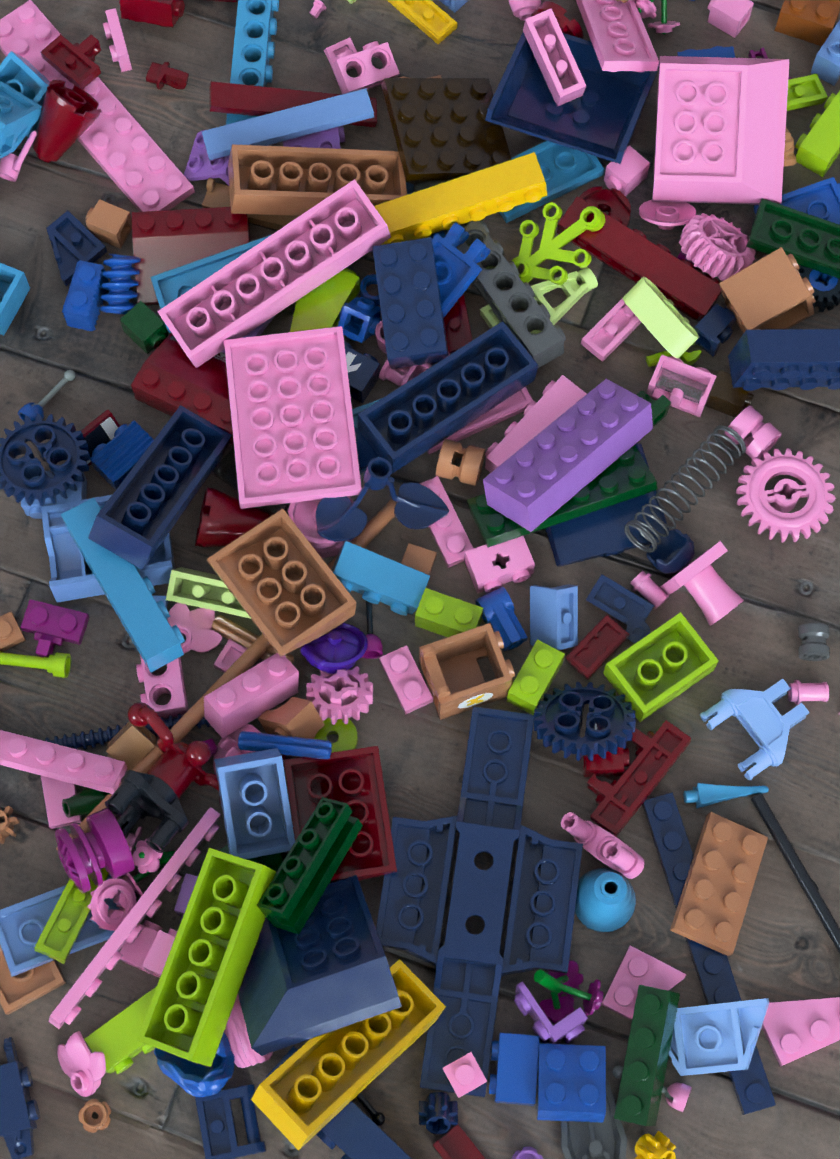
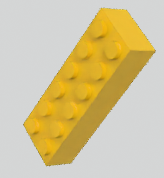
M400 959L390 967V971L402 1007L311 1038L260 1083L251 1100L298 1151L428 1030L446 1008Z

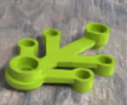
M553 202L547 203L543 208V216L546 218L540 248L532 255L533 241L539 233V226L532 220H525L521 223L520 233L523 235L519 256L511 261L514 262L517 269L520 265H524V271L519 276L523 283H529L533 278L549 280L556 285H562L567 281L568 273L560 266H554L551 269L537 267L546 259L573 263L580 268H585L591 263V255L586 250L568 251L561 248L585 230L596 232L604 226L605 215L594 206L586 207L581 212L578 221L555 237L557 223L562 216V209ZM556 208L555 215L550 217V209ZM590 213H594V219L591 222H587V216ZM529 225H533L532 232L527 234L526 228ZM585 254V260L582 263H578L579 255ZM561 271V278L559 280H555V273Z

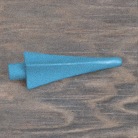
M697 783V787H693V790L683 792V799L685 803L696 802V809L739 797L767 793L769 788L767 786H727Z

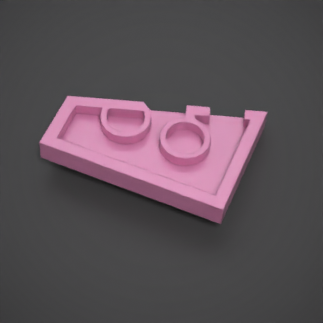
M840 997L769 1003L762 1029L780 1067L840 1040Z

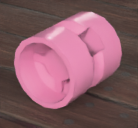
M748 406L728 427L732 428L742 437L746 445L745 453L751 459L755 457L761 459L762 453L768 452L779 440L782 433L770 422L764 424L762 422L763 416L752 406ZM725 431V435L735 442L736 445H739V442Z

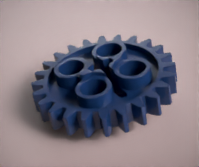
M37 414L36 420L31 422L28 416H25V424L22 426L14 421V431L4 429L6 439L0 438V489L4 490L7 497L13 495L17 503L25 497L28 506H31L35 499H38L40 505L44 506L46 498H50L51 502L56 504V495L60 494L66 499L68 498L66 493L68 488L73 491L78 490L75 481H85L82 472L89 471L87 461L90 460V455L87 451L89 448L81 430L76 431L74 423L67 425L63 417L55 422L52 414L47 417L46 421H43L41 415ZM51 439L47 443H41L43 440ZM30 441L34 445L40 458L46 462L48 469L55 476L54 478L48 476L38 458H35L32 449L26 442ZM25 454L22 458L15 459L18 455ZM66 460L64 464L56 465L58 462ZM40 476L37 480L30 481L31 478Z
M576 682L575 688L564 684L563 691L554 687L553 695L545 693L544 701H539L537 709H534V731H537V739H543L544 747L552 745V753L554 754L561 750L564 751V758L575 754L577 761L582 758V755H587L588 759L593 761L595 754L605 759L607 751L616 755L617 747L625 749L627 741H632L633 732H635L636 719L635 710H632V703L625 702L624 694L616 696L615 688L605 691L604 684L598 688H593L592 682H589L587 687H582L580 682ZM589 704L585 736L581 738L580 729L583 724L584 706Z

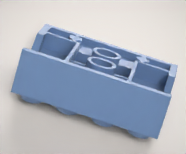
M112 495L95 497V500L99 507L106 504ZM89 499L41 507L44 539L50 562L51 579L49 587L57 603L105 594L68 532L61 516L62 513ZM170 533L165 537L143 570H137L142 578L147 576L153 586L168 584L171 570L175 569Z

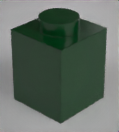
M142 301L120 319L124 333L147 354L153 349H157L169 336L165 322Z

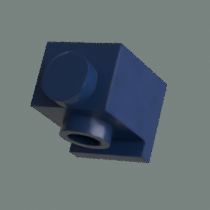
M716 304L694 327L699 335L695 343L714 357L717 354L720 342L724 344L734 332L732 325L737 320L735 314L731 310Z

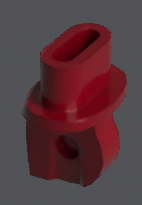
M152 62L146 76V82L156 84L159 90L163 88L164 84L181 90L185 89L188 83L189 73L170 68L169 62H164V64Z

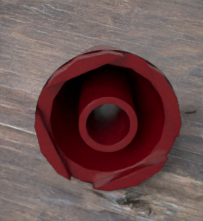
M52 80L47 87L36 131L37 135L33 143L36 156L47 163L58 161L101 113V109L97 110L98 102L90 94L75 85L72 90L64 87L66 82L62 80Z
M207 487L201 507L195 546L225 547L272 515L256 507L241 509L238 499L214 488Z

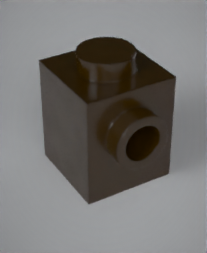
M719 370L705 406L736 418L742 409L744 410L750 406L754 395L744 390L743 387L733 388L731 374Z

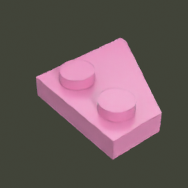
M630 945L601 1005L631 1020L634 1014L639 985L669 991L680 983L686 974Z

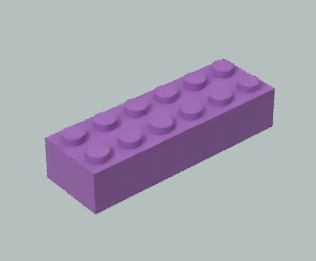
M605 379L483 479L487 505L532 532L653 429L651 403L614 382Z

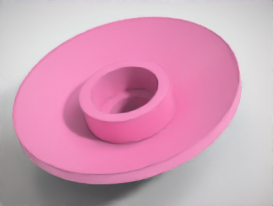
M649 200L641 204L639 215L645 221L658 225L660 229L671 230L675 226L689 223L696 215V209L687 202H656Z

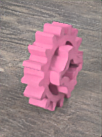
M358 666L347 671L337 670L335 674H328L320 670V676L312 674L311 683L306 685V700L312 701L322 721L328 717L331 718L332 725H335L338 719H342L345 725L348 724V718L350 717L357 721L360 720V712L368 713L369 704H373V683L368 682L367 673L360 675Z

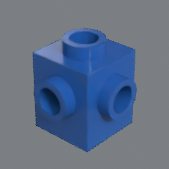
M356 297L342 306L338 318L340 319L338 327L342 326L343 335L349 339L363 343L369 337L375 335L376 326L382 321L380 319L381 307L376 306L375 302L369 298Z

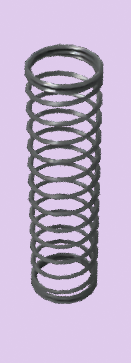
M717 426L714 432L708 435L707 441L700 444V449L693 451L692 457L686 459L685 465L679 466L678 472L672 474L671 480L664 483V488L658 489L656 496L650 498L649 504L642 506V512L636 513L634 520H630L625 525L626 536L636 547L645 552H654L657 549V545L661 544L660 536H669L667 528L675 529V520H683L682 512H691L689 504L697 505V497L705 496L704 489H712L713 484L711 481H719V473H727L726 465H734L733 458H740L745 453V442L736 431L727 426ZM718 430H724L731 434L741 445L742 451L730 438L718 434ZM714 436L717 443L709 441L710 437ZM720 437L732 443L738 452L728 447ZM707 443L709 450L702 449L703 445ZM709 443L721 448L731 458L732 462L728 464L722 461L712 451ZM700 451L702 458L695 457V454ZM702 451L714 456L723 465L724 471H719L706 460ZM693 459L695 466L688 465V461ZM695 459L707 464L716 473L717 479L707 476L700 469ZM686 467L688 474L680 472L681 469ZM688 467L700 472L709 481L710 487L700 484L693 477ZM679 475L681 482L673 480L674 476ZM681 475L693 480L701 488L703 494L699 495L692 491L683 481ZM671 482L674 490L666 488V485ZM674 483L687 489L693 495L696 502L693 503L685 499L676 489ZM664 490L667 499L659 496V492ZM667 491L681 498L687 505L688 510L686 511L678 507L669 497ZM657 498L660 507L651 504L652 500ZM659 499L671 504L680 513L681 518L679 519L671 515ZM650 506L653 515L644 512V509ZM652 507L665 513L671 519L674 526L664 523L656 515ZM642 514L646 524L638 521L637 516ZM645 515L661 524L666 534H662L652 527ZM629 526L638 529L642 536L652 543L653 548L640 543L630 532ZM645 527H647L656 535V537L659 540L658 543L656 542L653 535Z

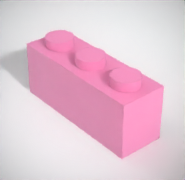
M552 8L525 19L523 32L557 107L583 96L586 84Z
M278 653L272 655L204 696L205 719L224 739L261 716L266 710H271L298 693L299 671L285 655L282 657Z

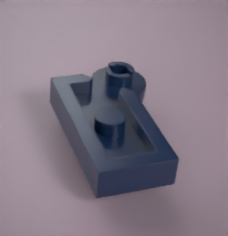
M601 574L586 600L628 625L626 629L630 634L628 639L632 643H637L651 633L650 627L645 621L654 605Z

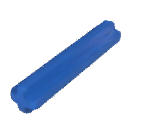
M247 731L240 732L238 737V747L240 750L258 752L278 748L282 755L329 759L332 752V743L328 740Z

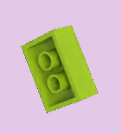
M680 612L606 663L603 674L619 695H625V702L632 703V710H635V716L641 722L713 672L719 660Z

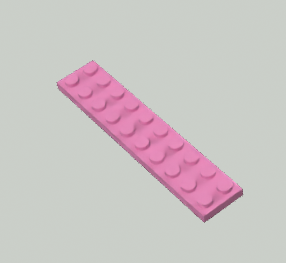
M31 0L0 19V50L5 56L12 51L27 59L50 82L52 80H62L66 82L64 87L73 89L74 84L42 58L41 51L54 41L60 33ZM96 77L83 89L98 102L97 110L101 109V113L78 138V141L139 212L170 210L195 193L194 186L99 77Z

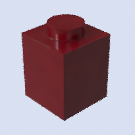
M617 747L616 755L607 751L605 759L595 754L593 761H590L587 755H583L584 777H592L594 773L596 777L622 776L624 767H629V749Z

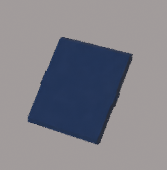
M636 443L635 446L648 466L642 444ZM655 490L545 528L556 565L561 567L601 556L623 553L625 550L637 548L626 536L624 527L630 520H634L636 513L642 512V506L649 504L650 498L656 496L657 491ZM657 498L653 499L651 504L660 507ZM647 506L644 512L653 515L650 506ZM652 507L656 515L667 524L664 513ZM642 514L638 515L637 520L646 524ZM645 515L652 527L662 534L666 533L661 524ZM629 526L630 532L643 545L652 544L642 536L638 529ZM645 527L653 535V537L657 539L656 535L647 527Z

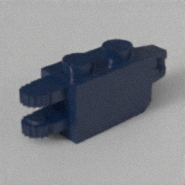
M12 1037L4 1039V1051L8 1063L0 1065V1137H4L12 1159H23L34 1155L33 1129L37 1128L36 1120L40 1119V1112L36 1100H31L28 1087L33 1086L29 1067H24L23 1063L19 1062L14 1040Z

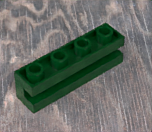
M324 797L321 798L259 900L257 907L274 927L300 934L363 827L358 818L350 816L353 811L347 803Z

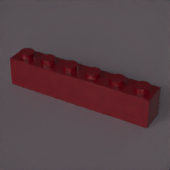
M577 196L559 221L557 234L562 233L578 221L581 212L586 207L594 206L599 209L598 205L590 199L585 198L583 200ZM590 213L587 216V222H591L594 219V213ZM604 213L605 224L599 231L591 232L585 230L570 241L635 283L642 277L648 278L667 299L674 303L675 308L697 322H700L713 308L722 293L719 285L720 282L715 277L712 278L708 274H701L695 270L696 268L691 262L674 257L667 247L650 242L643 232L623 225L622 220L614 214L609 213L607 215Z

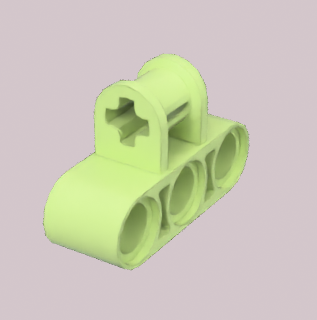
M642 277L624 295L623 301L675 358L678 359L699 338L698 333L689 324L690 321L680 314L674 307V303L667 299L648 278Z

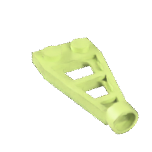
M585 267L578 272L569 273L567 281L562 285H556L547 280L532 285L531 288L535 294L534 299L538 304L543 303L550 314V321L555 325L584 294L596 288L598 282L591 269ZM556 288H561L567 295V299L557 307L552 308L543 295ZM489 304L480 309V315L490 329L500 323ZM533 330V331H531L530 333L538 334V333H540V332H542V331H541V330Z

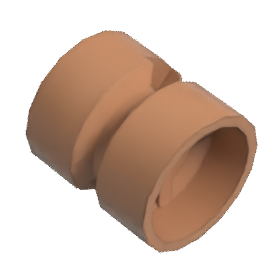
M445 439L437 462L436 476L450 480L458 477L461 483L477 486L486 449L472 445L463 448L462 443ZM456 457L462 458L460 467L454 465Z

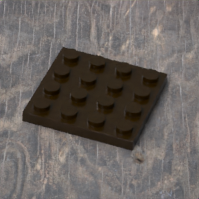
M384 78L381 87L406 181L453 180L512 160L503 127L485 121L488 107L494 96L489 78Z

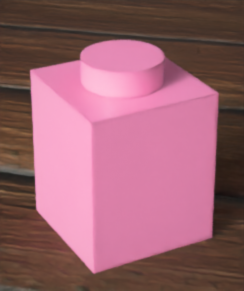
M711 0L707 8L710 10L707 22L735 38L749 21L754 3L750 0Z
M629 145L621 164L611 161L606 166L604 182L610 190L612 188L617 189L627 196L647 178L650 162Z

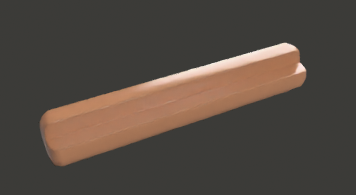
M218 615L211 626L212 630L219 633L222 637L228 640L231 639L247 649L259 637L222 615ZM271 646L260 658L266 660L277 652ZM286 654L285 657L293 664V655Z

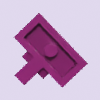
M30 599L20 628L22 631L35 634L34 639L38 640L35 653L40 657H49L53 654L55 645L62 646L63 641L81 645L90 617L88 613Z

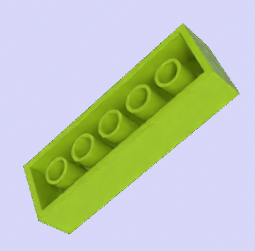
M208 849L137 1041L208 1067L212 1066L266 918L257 907V904L275 876L276 871L250 860L215 849Z

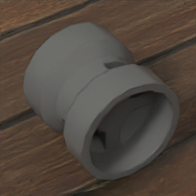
M807 623L798 627V637L802 640L801 646L798 648V657L806 661L829 659L830 648L826 642L830 636L828 625Z

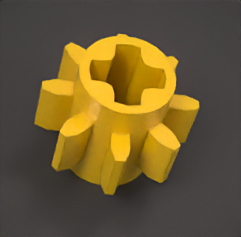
M660 1131L655 1136L647 1133L642 1135L636 1142L634 1150L637 1156L635 1159H676V1155L673 1152L676 1146Z

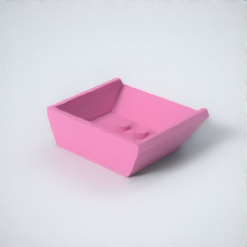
M659 57L652 201L759 205L763 198L777 204H782L789 59Z

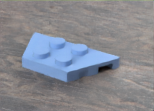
M769 998L677 1008L669 1056L679 1075L687 1076L748 1069L769 1006Z

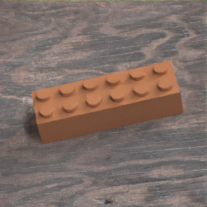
M236 144L231 146L228 162L231 214L300 216L354 179L373 206L407 195L406 179L398 151Z

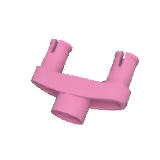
M572 812L563 816L561 827L574 836V840L577 843L583 844V848L606 866L629 879L637 877L642 872L645 864L642 856L619 838L590 821H584Z

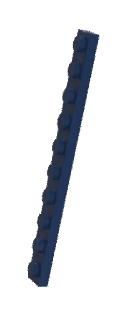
M672 792L647 799L642 804L675 908L677 909L694 855ZM685 937L706 1004L742 1001L727 955ZM755 1046L748 1069L729 1071L742 1115L776 1106L757 1046Z

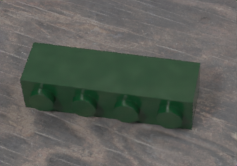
M639 985L614 1119L642 1126H656L680 993Z

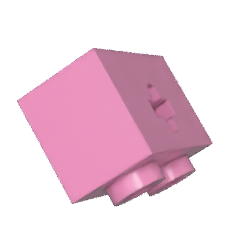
M524 536L489 548L485 544L465 551L464 562L477 594L483 591L490 593L511 581L521 583L529 579L531 574L534 573L535 563ZM496 562H500L502 566L506 565L505 569H501L499 565L495 566Z

